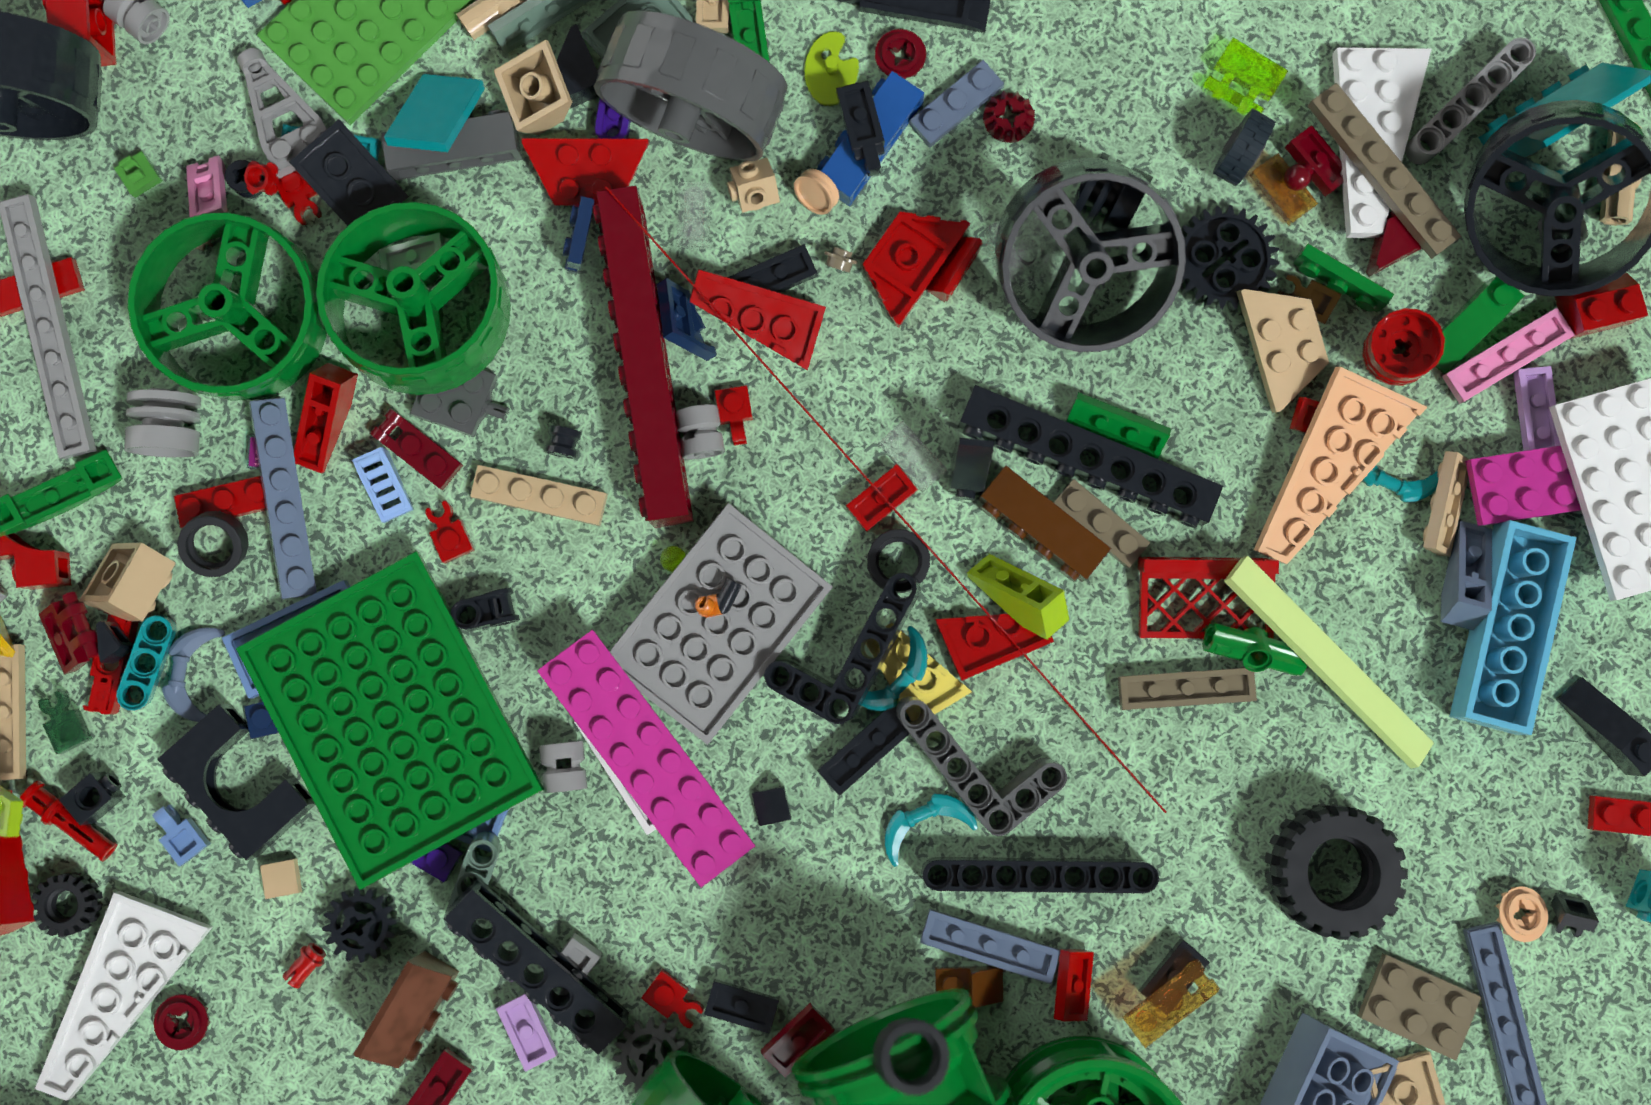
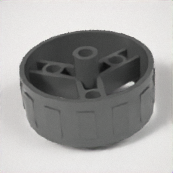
M643 10L624 13L619 19L598 69V77L594 88L597 95L610 108L645 130L707 155L745 162L757 161L763 157L784 105L782 104L787 93L788 84L783 75L772 64L756 52L728 36L680 17Z

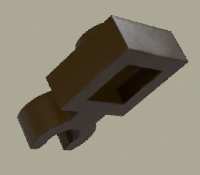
M1288 274L1286 279L1294 283L1295 290L1291 293L1279 290L1277 294L1311 299L1317 321L1326 324L1342 293L1313 279L1308 287L1302 285L1299 277Z

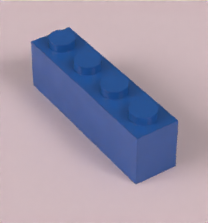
M893 71L886 80L881 78L872 91L885 141V154L878 155L880 164L908 126L910 119L915 116L923 105L925 93ZM844 130L835 143L837 148L831 157L825 156L817 170L825 173L834 182L839 192V200L850 207L871 176H867L863 159L855 160L847 132Z

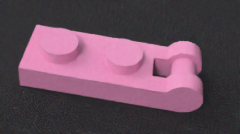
M217 155L208 158V162L201 165L197 162L187 165L189 217L205 213H227L224 178L226 168L221 157Z

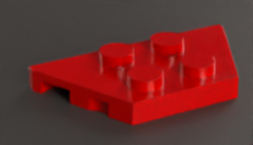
M522 138V145L553 204L573 206V204L580 205L581 196L595 199L594 204L598 203L597 192L606 190L605 186L609 190L629 187L638 170L639 163L649 146V139Z
M901 211L895 217L862 266L895 326L900 328L965 235L971 223L966 220H960V222L940 220L941 217L930 215L920 217L915 213Z

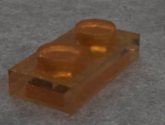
M1277 153L1252 171L1249 176L1287 225L1290 226L1315 208L1318 202L1307 188L1294 191L1285 185L1284 174L1289 166L1281 155Z

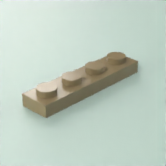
M1246 668L1118 677L1120 710L1257 701L1254 672Z

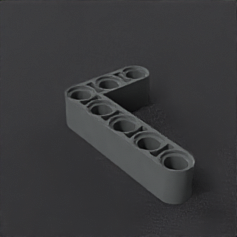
M906 696L896 706V716L899 722L978 821L993 835L1004 836L1012 831L1066 785L1067 773L1064 767L1053 759L1043 757L1035 760L996 792L923 701L914 696ZM911 705H919L921 708L920 716L915 721H907L905 719V711ZM933 731H939L942 738L941 742L935 747H927V736ZM953 758H961V769L956 773H948V762ZM1048 767H1054V778L1044 783L1042 781L1043 771ZM981 784L983 791L980 797L969 799L968 791L971 786ZM1028 789L1029 797L1026 802L1017 804L1015 797L1018 791ZM996 810L1003 811L1002 821L997 825H990V815Z

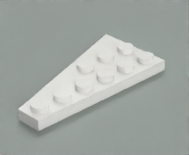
M114 892L35 1089L65 1101L73 1098L213 926L124 892Z

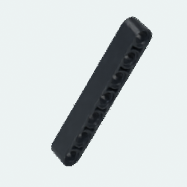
M932 857L924 862L921 869L923 881L927 887L935 891L1149 893L1156 888L1159 882V874L1156 868L1150 863L1139 859ZM934 865H942L946 869V876L940 882H932L928 879V871ZM970 865L977 866L980 871L979 878L972 883L965 882L962 879L963 870ZM1002 866H1010L1013 869V877L1007 883H999L996 878L997 871ZM1037 866H1043L1047 871L1046 879L1042 883H1033L1030 877L1031 871ZM1070 867H1078L1081 873L1080 879L1074 884H1068L1065 881V872ZM1105 867H1112L1114 870V879L1109 884H1101L1099 881V873ZM1145 867L1148 872V878L1143 884L1136 885L1133 880V874L1138 868Z

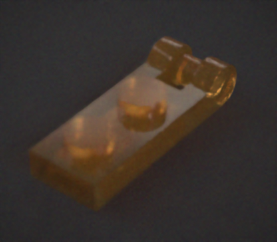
M1199 959L1191 961L1179 974L1122 1016L1144 1048L1156 1041L1220 990L1214 979H1209L1204 973L1205 967ZM1192 981L1198 987L1197 991L1193 994L1186 988Z

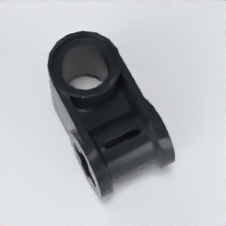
M511 587L462 599L456 602L451 610V615L457 627L467 631L503 626L520 621L519 615H516L511 599V595L514 592ZM473 606L476 610V618L472 623L464 624L461 619V613L465 608Z

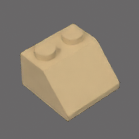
M548 40L540 42L494 70L517 131L540 135L564 121L572 100Z
M112 543L79 601L127 621L143 622L154 611L156 607L155 599L161 589L165 588L171 581L173 575L171 571L176 563L143 543Z

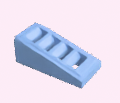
M380 447L352 460L382 523L414 510L389 450ZM380 461L382 462V466L368 471V466ZM386 473L388 474L389 478L374 484L372 479ZM394 486V491L381 497L379 496V491ZM399 497L401 503L388 509L384 508L383 504Z

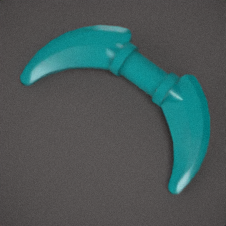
M1376 465L1363 479V482L1369 487L1373 484L1376 486L1380 485L1395 492L1396 495L1400 496L1402 502H1416L1430 496L1436 490L1439 480L1438 469L1434 474L1425 479L1406 481L1386 474L1384 470L1379 469Z
M908 626L907 628L910 638V653L906 667L891 685H887L884 689L868 692L861 706L875 711L892 709L898 704L897 699L900 697V694L911 683L923 679L927 668V648L923 637L913 626Z
M932 794L931 800L927 801V804L910 812L897 810L889 820L885 832V850L889 861L894 867L898 866V853L901 842L909 829L914 827L916 823L932 816L941 815L957 818L966 823L972 830H977L978 825L973 813L962 801L946 794Z

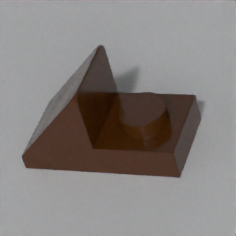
M995 966L935 967V992L956 988L966 989L971 996V1004L975 1008L1003 1002V969Z

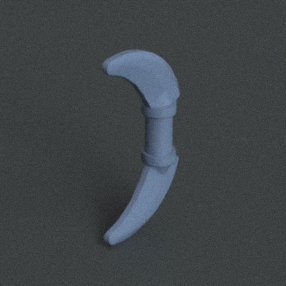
M217 628L191 630L178 638L169 649V654L172 655L173 666L171 678L168 680V685L162 687V692L169 706L178 715L188 720L199 722L206 714L201 712L192 703L185 689L186 682L184 680L187 663L201 645L211 639L224 636V630Z

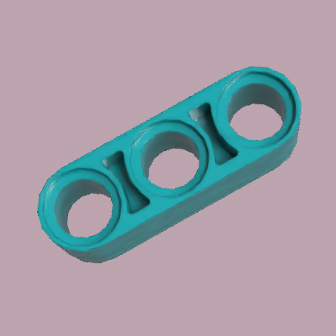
M156 615L144 620L140 626L117 690L116 698L122 708L135 711L145 707L153 699L169 655V649L176 635L177 628L172 618L166 615ZM155 621H161L167 627V634L162 640L155 639L150 633V627ZM143 653H149L155 658L156 664L152 671H145L139 666V658ZM131 685L139 686L143 690L144 698L141 703H134L128 699L127 690Z

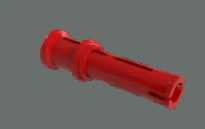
M42 781L34 782L20 796V799L23 800V808L28 807L41 817L40 821L43 824L49 826L54 824L74 841L98 857L101 862L107 860L117 848L118 844L109 840L92 825L80 826L59 799L44 788L45 784Z

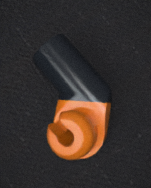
M727 578L719 594L701 596L696 600V611L706 618L728 613L742 585Z

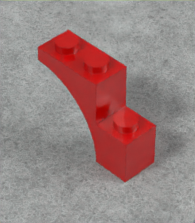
M16 533L0 537V560L14 559L15 561L12 566V577L16 582V588L36 590L71 586L69 553L57 550H40L22 540Z

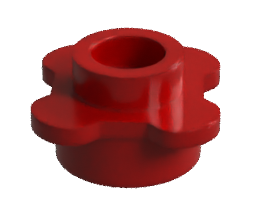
M251 161L244 174L247 190L251 194L265 192L270 196L275 195L278 191V186L275 184L276 174L279 171L277 165L273 162L263 165L257 161ZM262 175L265 177L264 181H261Z

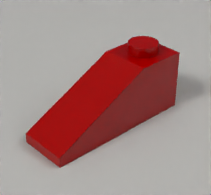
M326 363L309 373L294 448L295 463L297 465L321 474L325 472L352 405L358 378L357 373L330 363Z

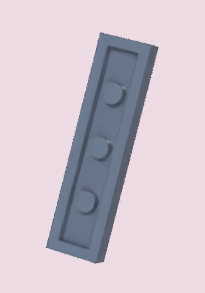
M930 908L920 938L921 944L1049 984L1052 983L1060 956V949Z

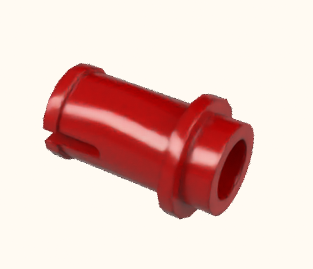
M315 943L303 946L300 949V956L283 973L282 977L285 981L291 977L287 983L290 986L299 989L314 969L324 964L326 953Z

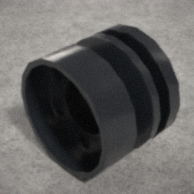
M1102 152L1099 158L1108 160L1110 155ZM1117 159V161H1116V162H1118V163H1120V164H1121V163H1122V161H1121V160H1119V159ZM1135 167L1132 168L1151 183L1153 176ZM1088 180L1081 182L1075 194L1074 206L1079 213H1081L1084 205L1092 208L1086 219L1088 224L1096 218L1099 212L1104 214L1105 218L1101 229L1104 232L1127 229L1145 193L1129 184L1116 181Z

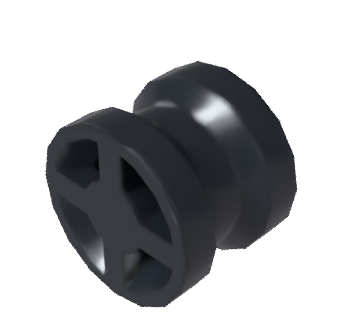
M247 160L232 162L225 171V180L230 188L246 199H253L261 195L263 192L251 194L247 190L244 174L250 162ZM262 175L261 181H264L265 177Z
M550 425L548 429L550 440L545 445L544 452L553 456L577 459L578 452L575 447L576 442L581 439L582 433L575 429Z

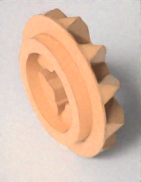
M1523 886L1511 887L1508 892L1501 893L1502 900L1496 905L1499 909V918L1496 921L1502 924L1504 928L1503 933L1511 936L1514 941L1531 942L1538 939L1544 933L1548 924V910L1543 898L1533 889ZM1519 909L1530 910L1521 919L1514 918L1515 913Z

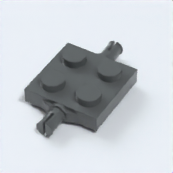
M482 370L476 377L457 388L437 394L417 395L410 414L413 417L475 438L478 427L487 414L505 421L508 417L506 414L509 415L510 408L492 402V392L498 377L496 374Z

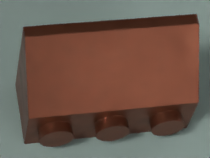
M426 951L410 959L353 1055L359 1059L394 1068H400L407 1060L413 1062L423 1047V1043L419 1040L424 1031L430 1032L441 1016L437 1009L442 1000L444 999L448 1002L457 989L459 983L454 980L459 971Z

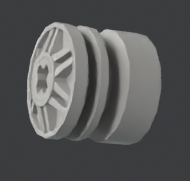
M165 388L127 392V403L137 407L126 409V416L142 421V424L125 427L124 451L153 457L199 456L200 432L186 428L184 424L200 421L201 414L190 410L201 408V397Z

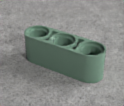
M484 831L473 837L466 852L445 915L449 907L468 888L464 882L466 877H476L488 887L501 848L500 840L495 834ZM480 844H486L492 849L493 854L488 857H482L477 854L475 847ZM444 920L445 926L449 930L447 922Z

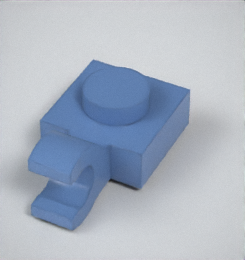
M171 804L167 807L163 806L152 814L155 821L167 833L159 839L160 843L179 867L186 864L211 844L191 817L181 822L180 815Z

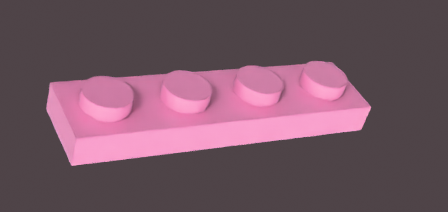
M1555 308L1446 373L1442 378L1458 403L1461 404L1573 337L1575 334L1559 309Z

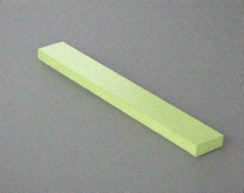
M1248 555L1241 558L1224 582L1411 769L1419 767L1434 742Z

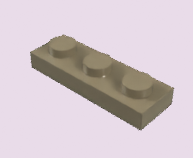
M1075 479L1069 483L1053 502L1112 549L1108 553L1127 569L1132 566L1150 544L1146 538Z

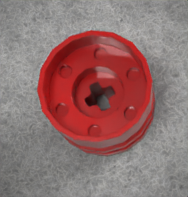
M1403 308L1390 312L1369 331L1363 342L1362 358L1367 371L1374 379L1386 385L1404 386L1417 381L1438 364L1444 353L1445 338L1441 326L1431 315L1419 309ZM1396 346H1404L1406 348L1403 354L1395 355L1393 353V349Z

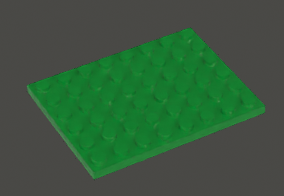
M416 551L236 648L359 890L366 888L544 790L460 628L457 627L451 611L420 552Z

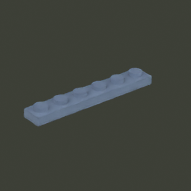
M285 398L250 401V414L280 597L283 600L313 595L317 591Z

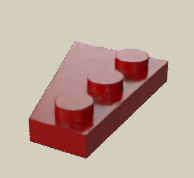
M1009 614L991 615L1025 654L1054 642L1052 636L1046 640L1022 627ZM988 615L935 619L960 681L1023 655Z

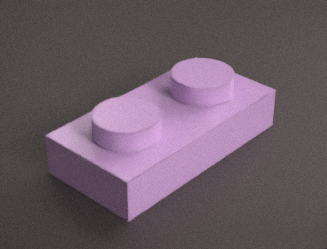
M525 993L496 1008L525 1072L558 1055V1051L536 1004L532 1003Z

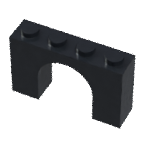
M218 704L157 760L164 767L162 769L164 775L171 782L178 783L186 792L184 794L185 799L193 807L200 808L208 817L206 822L210 828L219 834L222 833L230 842L228 847L231 852L238 858H244L247 861L259 857L316 804L310 793L297 778L285 779L260 803L248 810L232 806L221 796L216 784V770L219 761L231 747L249 732L246 720L231 704Z

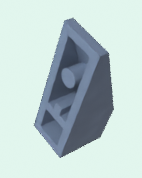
M1460 520L1457 525L1441 593L1440 622L1474 630L1492 610V529Z

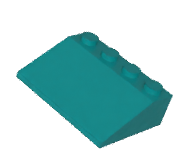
M1604 62L1589 69L1587 64L1568 75L1570 79L1568 83L1562 86L1559 80L1541 91L1543 98L1537 102L1532 97L1514 108L1517 113L1508 119L1506 114L1487 124L1489 131L1478 138L1484 146L1489 137L1508 120L1530 108L1550 102L1581 100L1600 103L1611 108L1650 84L1651 71ZM1583 124L1556 125L1533 132L1512 144L1507 150L1522 157H1527L1551 145Z

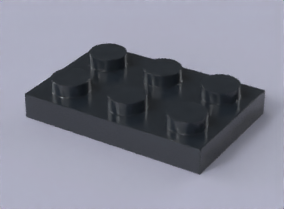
M340 119L289 161L347 226L374 209L395 203H403L409 198Z

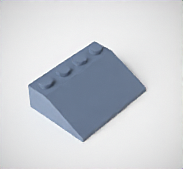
M1302 1012L1260 1105H1379L1385 1097L1400 1061ZM1386 1063L1391 1065L1389 1071L1375 1074L1374 1076L1370 1071L1382 1067ZM1375 1078L1379 1093L1376 1099L1374 1098L1373 1100L1371 1090Z

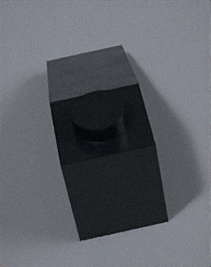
M959 438L952 452L948 492L956 493L955 498L975 500V495H982L993 454L994 441Z
M1583 677L1577 679L1556 699L1625 775L1645 777L1651 771V733Z

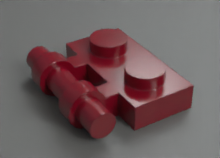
M75 591L62 595L63 600L52 602L38 614L64 675L78 671L90 661V658L99 655L96 630H91L85 616L88 613L84 602H79Z

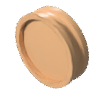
M807 169L795 180V194L802 205L811 212L824 215L829 213L838 203V189L825 173L816 169Z

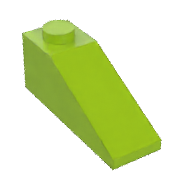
M988 554L967 572L968 578L1017 623L1046 640L1070 620L1064 590L998 557Z

